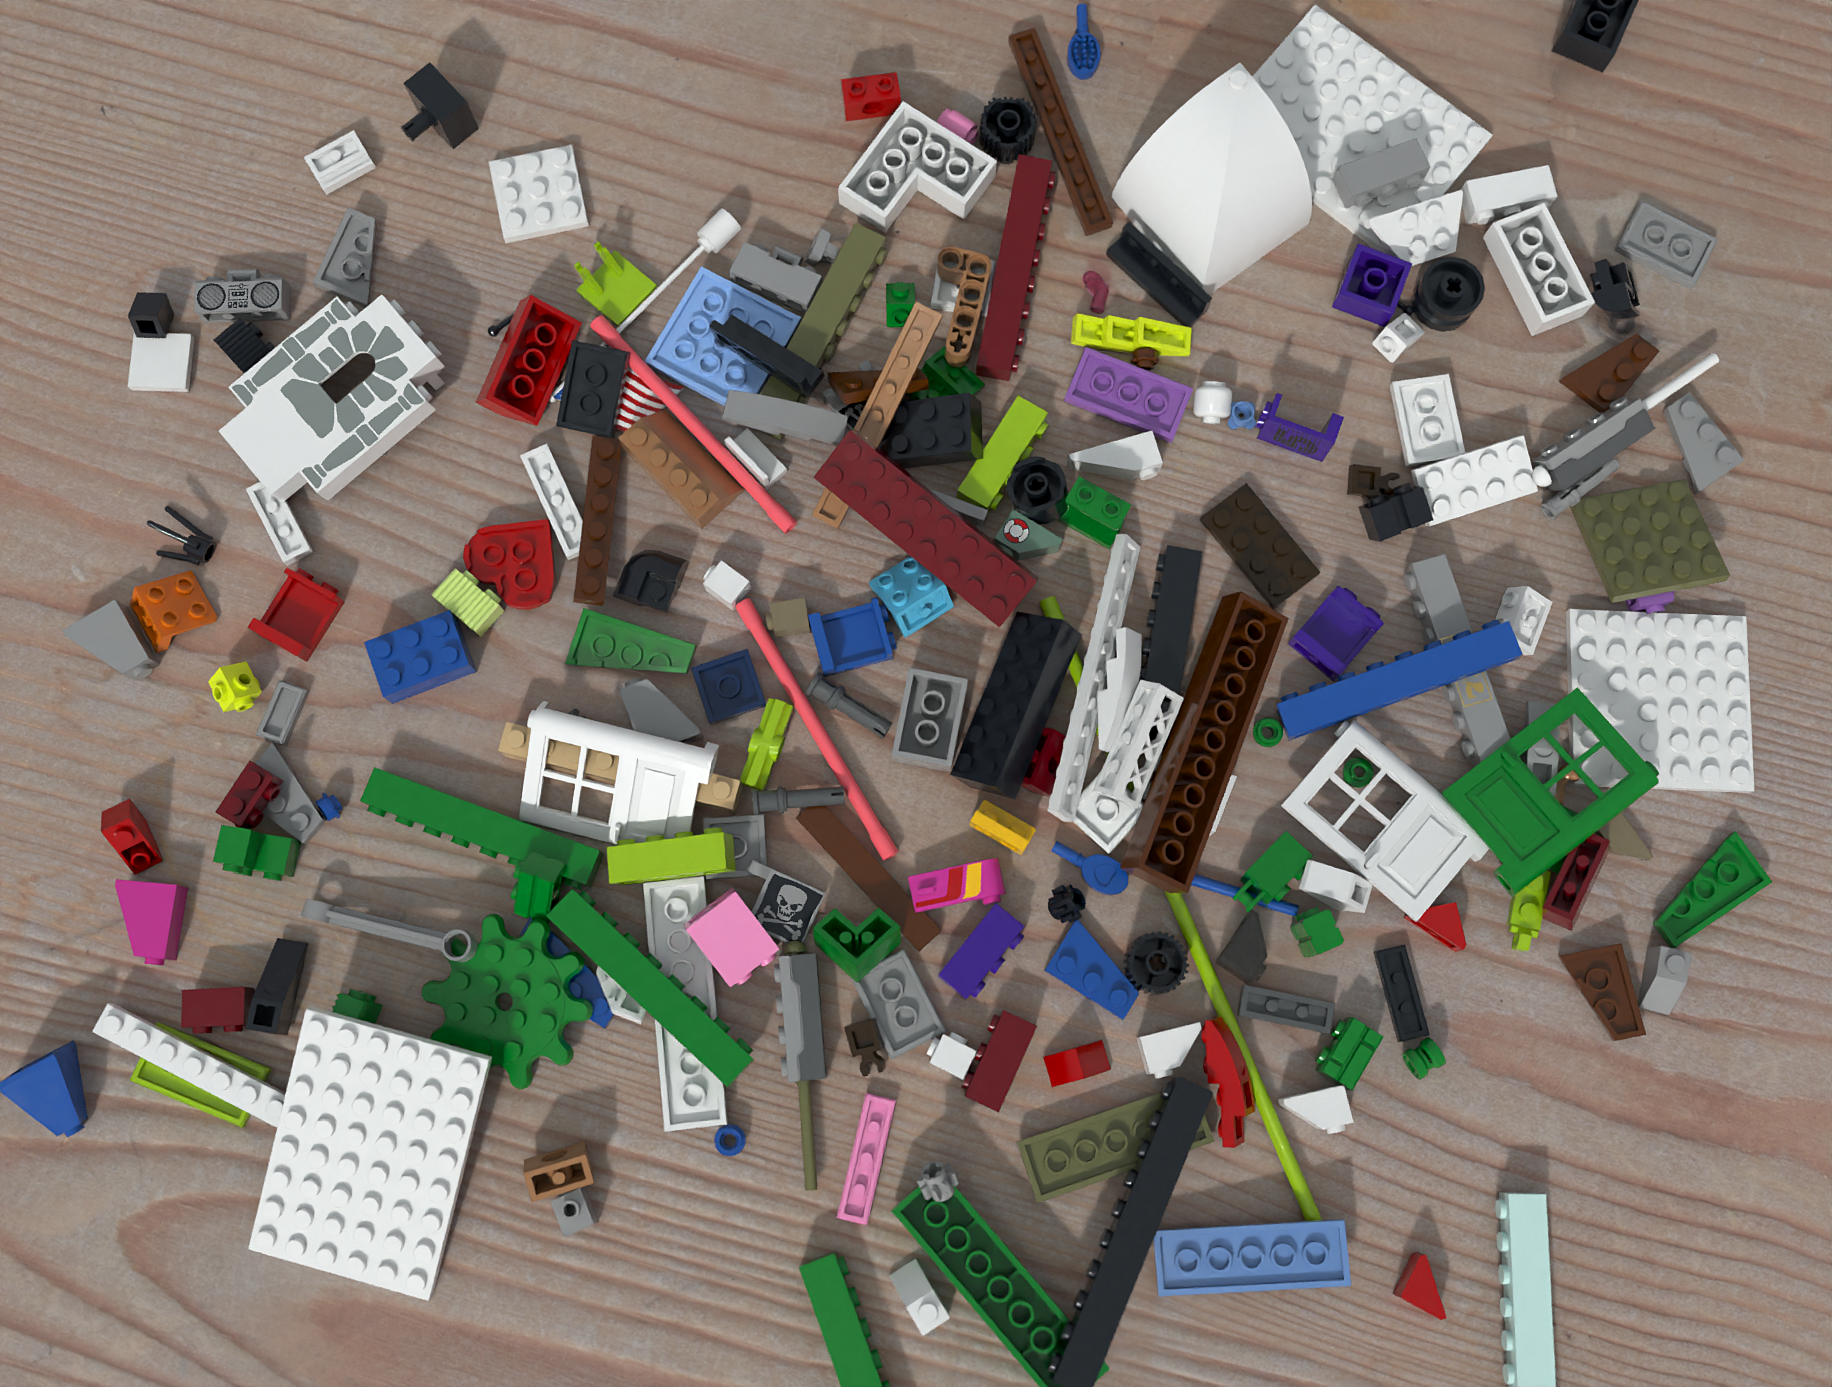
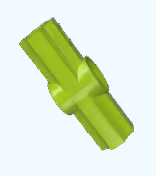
M768 699L758 728H755L749 743V755L740 778L744 786L752 789L757 788L759 791L765 790L774 762L778 761L785 742L784 734L794 708L792 705L778 699Z

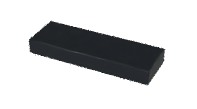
M1400 945L1374 951L1397 1042L1430 1035L1406 946Z

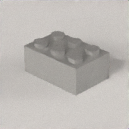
M909 668L891 755L892 761L951 772L968 679Z

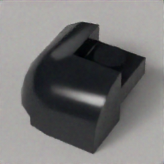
M1607 259L1595 262L1597 272L1590 274L1594 292L1591 295L1595 304L1611 317L1624 319L1640 316L1639 310L1635 308L1640 305L1631 268L1625 262L1614 266Z
M644 550L637 553L624 566L613 597L638 606L644 605L668 613L675 592L681 586L689 561L657 550Z

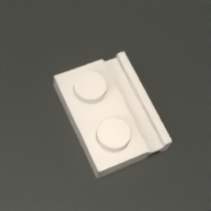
M354 130L304 157L326 195L376 168Z

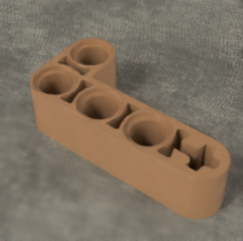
M946 247L938 254V276L945 282L960 285L946 338L945 359L953 367H962L969 362L990 282L991 261L982 253L957 247ZM954 262L956 266L948 268L944 263ZM975 268H981L985 272L982 274H975L971 270ZM974 294L978 299L971 301L966 299L965 296ZM967 320L971 322V325L962 327L958 322ZM958 340L963 341L962 349L959 353L954 352L956 351Z

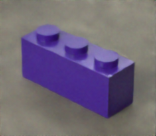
M995 903L937 977L965 1000L969 995L976 998L986 985L982 981L989 971L995 974L1005 961L1001 957L1008 947L1014 950L1024 938V935L1020 933L1024 925Z

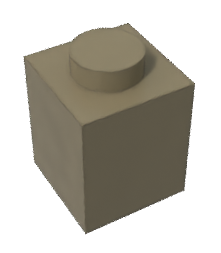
M805 598L770 603L771 612L765 613L768 630H774L776 638L811 633Z

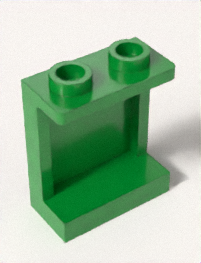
M1079 476L1065 499L1068 508L1065 514L1059 518V522L1110 550L1115 541L1116 534H1119L1125 523L1131 504Z

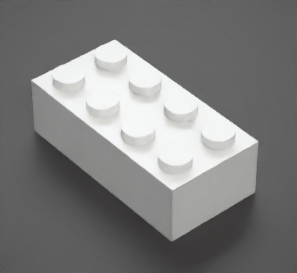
M1545 203L1493 222L1483 236L1531 336L1584 316L1595 303Z

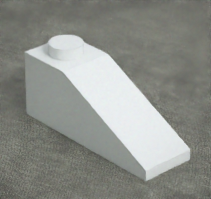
M1153 431L1069 454L1066 462L1068 469L1131 480L1139 477L1141 480L1153 478L1160 471L1163 464Z

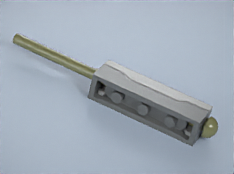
M791 941L784 948V956H779V964H774L775 983L781 982L782 995H776L777 1013H783L784 1026H779L780 1045L786 1046V1057H781L782 1076H788V1082H796L798 1086L805 1191L818 1190L810 1080L827 1079L817 954H801L807 952L805 945L800 941Z

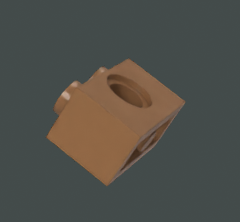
M586 1141L524 1159L523 1174L532 1202L594 1184V1169Z

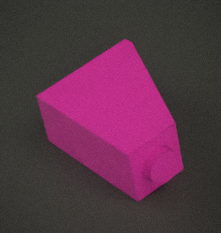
M116 879L115 888L133 955L145 958L144 964L164 966L165 960L176 961L188 888L174 884Z

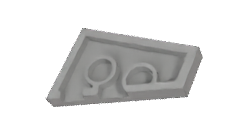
M349 207L347 208L313 280L314 286L363 307L369 305L376 233L375 218Z
M1690 392L1663 411L1673 440L1679 445L1684 460H1682L1685 471L1688 470L1693 481L1691 487L1695 495L1744 461L1742 456Z
M272 742L256 761V764L284 781L280 785L281 791L278 797L268 803L263 813L300 842L307 845L326 820L296 778V774L281 755L277 745Z

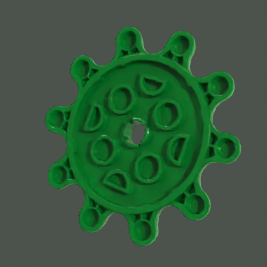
M486 915L482 921V939L478 943L477 952L474 957L466 962H457L446 958L451 965L449 977L444 981H429L422 988L423 999L430 1004L441 1006L445 1012L444 1023L432 1032L430 1040L451 1046H460L469 1051L491 1056L490 1068L494 1066L504 1067L509 1074L510 1082L514 1088L525 1089L529 1087L533 1081L532 1064L538 1057H547L559 1066L567 1065L572 1061L574 1052L564 1039V1028L572 1021L585 1022L593 1015L592 1003L587 999L573 996L569 990L571 978L582 971L585 961L583 956L576 951L568 952L559 957L550 954L546 944L551 930L548 922L543 919L533 920L523 935L514 937L507 932L504 920L500 915ZM455 938L451 944V951L456 957L463 955L468 945L464 944L459 938ZM502 993H508L513 999L512 1007L506 1011L501 1008L499 1001H497Z

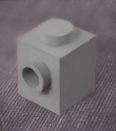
M585 1186L558 1194L559 1198L550 1201L564 1237L599 1222Z

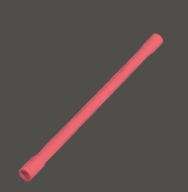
M603 315L596 317L590 324L592 330L611 348L630 352L628 366L767 512L770 519L785 534L790 532L798 523L795 518L759 484L627 344L612 324Z
M750 598L740 601L735 605L737 612L747 629L753 634L840 785L843 786L844 792L870 834V839L882 860L885 861L899 852L887 830L879 822L764 626L763 619Z

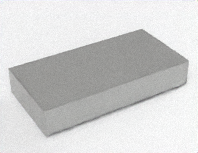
M279 680L255 735L287 746L310 691Z

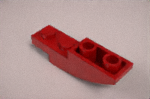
M1213 1017L1205 1020V1025L1202 1027V1041L1206 1043L1203 1070L1207 1075L1209 1084H1220L1216 1099L1218 1106H1221L1218 1134L1222 1138L1223 1147L1235 1148L1245 1142L1244 1117L1255 1112L1254 1094L1248 1068L1235 1037L1222 1017Z

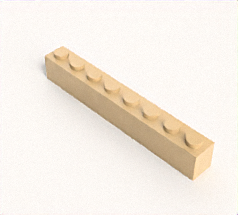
M506 722L498 751L505 757L527 762L531 728ZM550 739L546 767L577 775L581 746ZM588 748L584 777L615 784L620 756ZM713 774L708 784L699 783L696 805L736 814L743 784L741 780Z

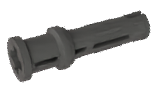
M818 672L805 694L815 696L827 704L826 708L829 710L837 709L883 739L893 723L846 694L843 686L837 687L823 678L824 674Z
M843 786L788 791L783 787L768 791H758L757 788L752 789L754 815L767 811L784 813L787 812V808L845 805Z

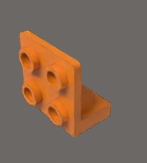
M186 571L134 587L130 606L156 653L168 650L171 638L174 635L214 623L217 620L215 611L192 571Z

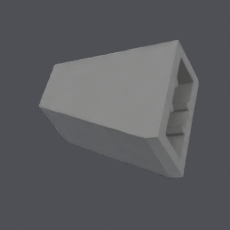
M115 599L62 630L66 637L133 680L149 676L153 669L160 665L127 606Z
M632 679L624 684V688L619 689L634 731L685 744H691L704 739L699 728L648 679Z

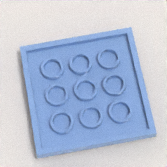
M701 266L644 362L651 369L725 406L729 390L760 394L771 375L718 343L709 328L712 321L716 320L724 325L729 317L734 315L787 348L802 319L798 315Z

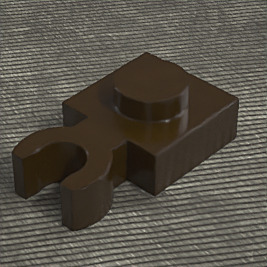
M1350 465L1347 495L1372 497L1378 495L1380 490L1382 494L1387 496L1394 493V490L1389 487L1388 481L1399 479L1400 475L1392 472L1380 476L1381 467Z
M876 1017L846 1025L844 1029L852 1057L859 1055L862 1057L860 1063L861 1074L864 1077L870 1074L869 1062L876 1064L879 1073L883 1072L886 1064L884 1059L877 1054V1051L882 1050L884 1044Z

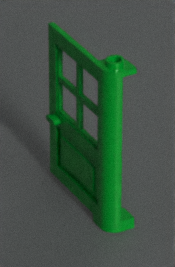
M1577 687L1444 790L1442 795L1502 863L1494 871V875L1511 897H1513L1659 783L1657 778L1659 772L1652 763L1644 761ZM1574 713L1599 740L1598 743L1576 760H1573L1550 734L1552 730ZM1543 737L1568 764L1567 767L1544 785L1519 758L1520 755ZM1603 746L1629 773L1605 793L1579 767L1582 762ZM1572 770L1597 797L1594 802L1573 818L1548 791L1551 786Z

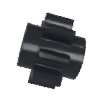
M1070 884L1066 887L1061 885L1051 890L1053 897L1048 899V910L1053 918L1061 920V923L1067 921L1072 923L1082 918L1079 911L1085 909L1086 901L1083 893L1078 888H1073Z

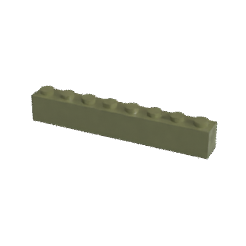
M857 223L854 224L788 344V350L822 370L821 368L826 360L830 361L836 351V345L834 344L839 336L843 337L847 332L850 323L848 319L851 313H856L859 310L863 300L861 295L864 289H870L876 276L874 273L878 264L882 266L887 258L889 250L886 249L885 236ZM772 376L761 395L806 405L809 401V398L807 399ZM761 431L780 441H782L785 436V434L780 433L777 436L768 432Z

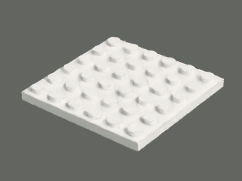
M1569 609L1566 611L1568 694L1578 687L1644 761H1649L1656 767L1659 772L1657 776L1659 783L1652 789L1754 792L1746 616L1655 612L1647 614L1646 612ZM1574 713L1568 718L1569 755L1573 760H1576L1598 743L1599 740ZM1604 746L1579 765L1597 787H1613L1629 774ZM1581 779L1576 782L1570 781V786H1587Z

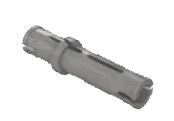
M1612 457L1564 491H1559L1558 494L1542 504L1541 510L1547 518L1554 520L1556 516L1569 506L1573 507L1578 504L1582 496L1612 473L1619 470L1618 461Z

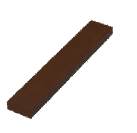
M826 806L807 807L796 817L799 823L869 899L901 927V933L918 952L941 932L939 927L924 911L915 913L912 898Z

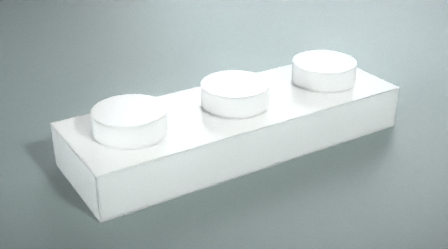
M261 482L246 488L276 550L286 566L313 553L287 500L281 502L272 496Z

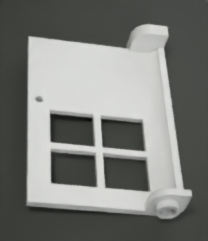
M542 701L537 710L531 711L527 724L528 728H531L519 820L617 844L618 840L635 839L636 843L646 842V837L663 835L664 839L675 838V833L691 831L699 783L708 784L716 765L719 745L707 742L706 746L701 748L548 709L549 702ZM550 739L581 746L577 776L545 769ZM588 748L620 756L615 786L584 779ZM544 776L575 784L571 813L540 806ZM582 786L613 793L609 823L578 815Z
M1345 720L1334 733L1338 738L1333 746L1281 806L1417 922L1468 859L1471 858L1474 862L1480 860L1489 848L1436 788L1357 721L1353 720L1351 723H1348ZM1355 748L1381 769L1360 794L1334 773ZM1385 774L1411 795L1391 820L1387 819L1365 800V797ZM1328 779H1331L1354 799L1353 803L1334 825L1330 824L1308 805V802ZM1359 805L1385 826L1364 852L1338 830Z

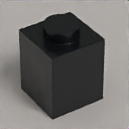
M137 292L128 317L137 338H166L174 318V313L166 293Z

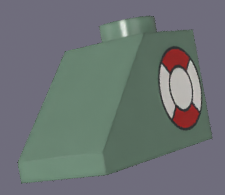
M1013 509L995 536L994 542L1017 561L1058 552L1062 546L1063 539Z

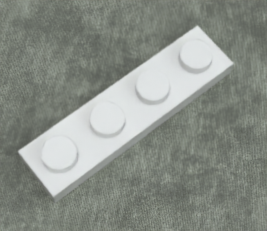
M544 444L520 455L562 549L567 559L570 560L579 555L582 518L548 445Z

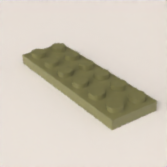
M1161 1092L1016 1141L1036 1202L1039 1203L1126 1173L1130 1168L1135 1169L1139 1157L1135 1156L1137 1148L1142 1139L1147 1140L1151 1130L1148 1127L1149 1119L1155 1109L1159 1111L1163 1101L1160 1098ZM1205 1114L1190 1150L1214 1142Z

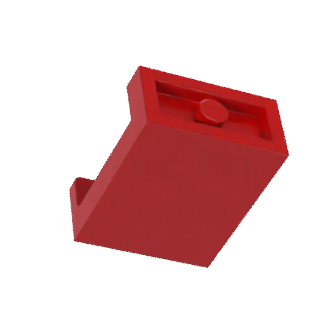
M286 568L284 573L288 577L262 619L259 621L253 618L247 628L307 662L345 602L337 596L339 590L328 583L323 582L320 586L312 581L314 576L300 568L296 572Z

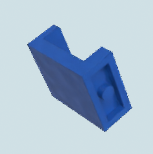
M877 597L872 598L870 603L820 616L819 612L808 615L824 677L893 659L892 650L897 649L893 632L887 633L884 622L889 621L885 604L879 605Z

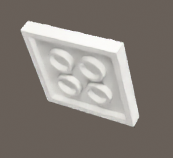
M572 145L489 161L505 243L589 226Z

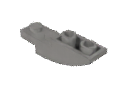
M1527 701L1524 728L1555 704ZM1560 725L1550 732L1558 743ZM1544 737L1521 755V760L1543 785L1558 774L1559 754ZM1557 783L1548 789L1553 796H1556Z

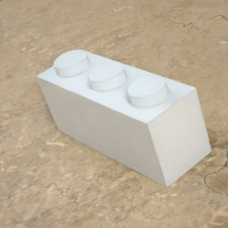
M1549 165L1468 180L1461 189L1463 191L1462 208L1467 224L1476 222L1479 225L1487 224L1494 219L1506 218L1543 203L1549 209L1557 198Z

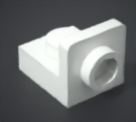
M1403 313L1384 328L1373 342V346L1393 363L1404 350L1418 341L1425 332L1406 313Z

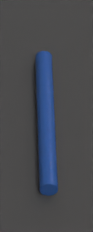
M1195 874L1191 884L1192 886L1232 898L1241 889V887ZM1247 890L1254 898L1257 897L1251 890ZM1275 898L1268 905L1262 900L1257 904L1258 906L1291 916H1296L1299 909L1297 904L1283 900L1278 902Z

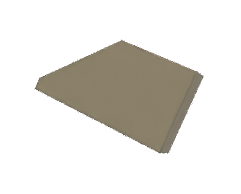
M1622 812L1596 832L1598 836L1610 840V853L1641 858V860L1646 861L1654 857Z

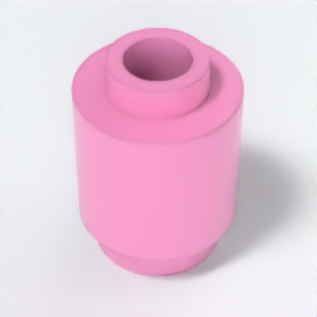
M945 109L937 121L938 124L971 145L975 143L979 132L976 131L978 125L956 110Z

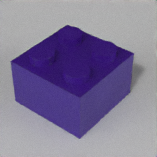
M1357 244L1349 259L1332 308L1386 327L1395 312L1412 263Z

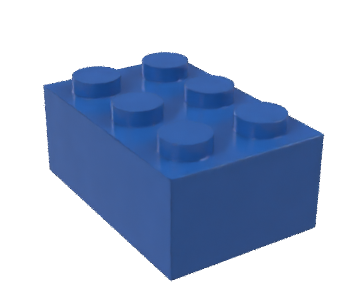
M450 610L364 642L381 693L392 704L477 672L458 618Z

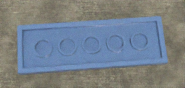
M1344 1219L1158 1229L1154 1237L1158 1296L1351 1286Z

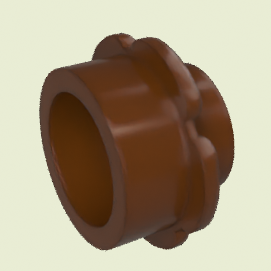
M1138 349L1133 351L1131 363L1147 371L1152 370L1154 365L1159 362V358L1156 357V350Z

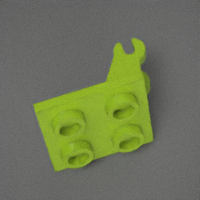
M597 241L593 247L599 253L604 263L591 275L586 267L583 268L581 263L577 261L573 267L580 274L584 282L576 291L619 327L655 291L657 285L616 250L610 254L606 247L603 248L601 243Z

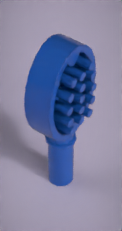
M1079 4L1076 6L1077 34L1072 37L1069 43L1067 63L1075 77L1085 80L1091 78L1098 69L1100 46L1097 39L1088 33L1087 5Z
M1056 841L1051 849L1055 854L1071 862L1074 866L1079 867L1084 882L1098 893L1111 896L1117 895L1128 886L1127 872L1120 869L1121 864L1111 857L1101 854L1085 857L1082 853L1079 854L1059 841Z

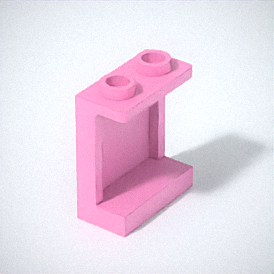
M733 887L683 924L685 930L730 987L735 983L739 986L746 982L752 976V970L760 964L762 967L769 964L777 956L775 952L779 950L777 944Z

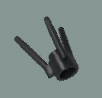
M166 506L165 511L196 536L190 535L187 538L151 520L147 521L148 526L184 543L183 550L187 552L186 555L157 550L156 554L158 556L187 561L199 566L200 562L207 563L212 558L216 549V543L212 541L213 537L203 533L171 507Z

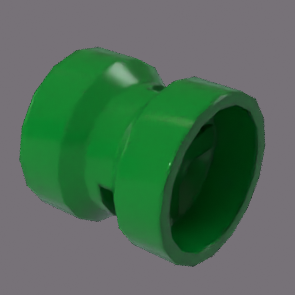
M1429 1037L1422 1040L1416 1049H1408L1402 1053L1406 1066L1418 1080L1426 1077L1432 1068H1440L1446 1064L1442 1051Z

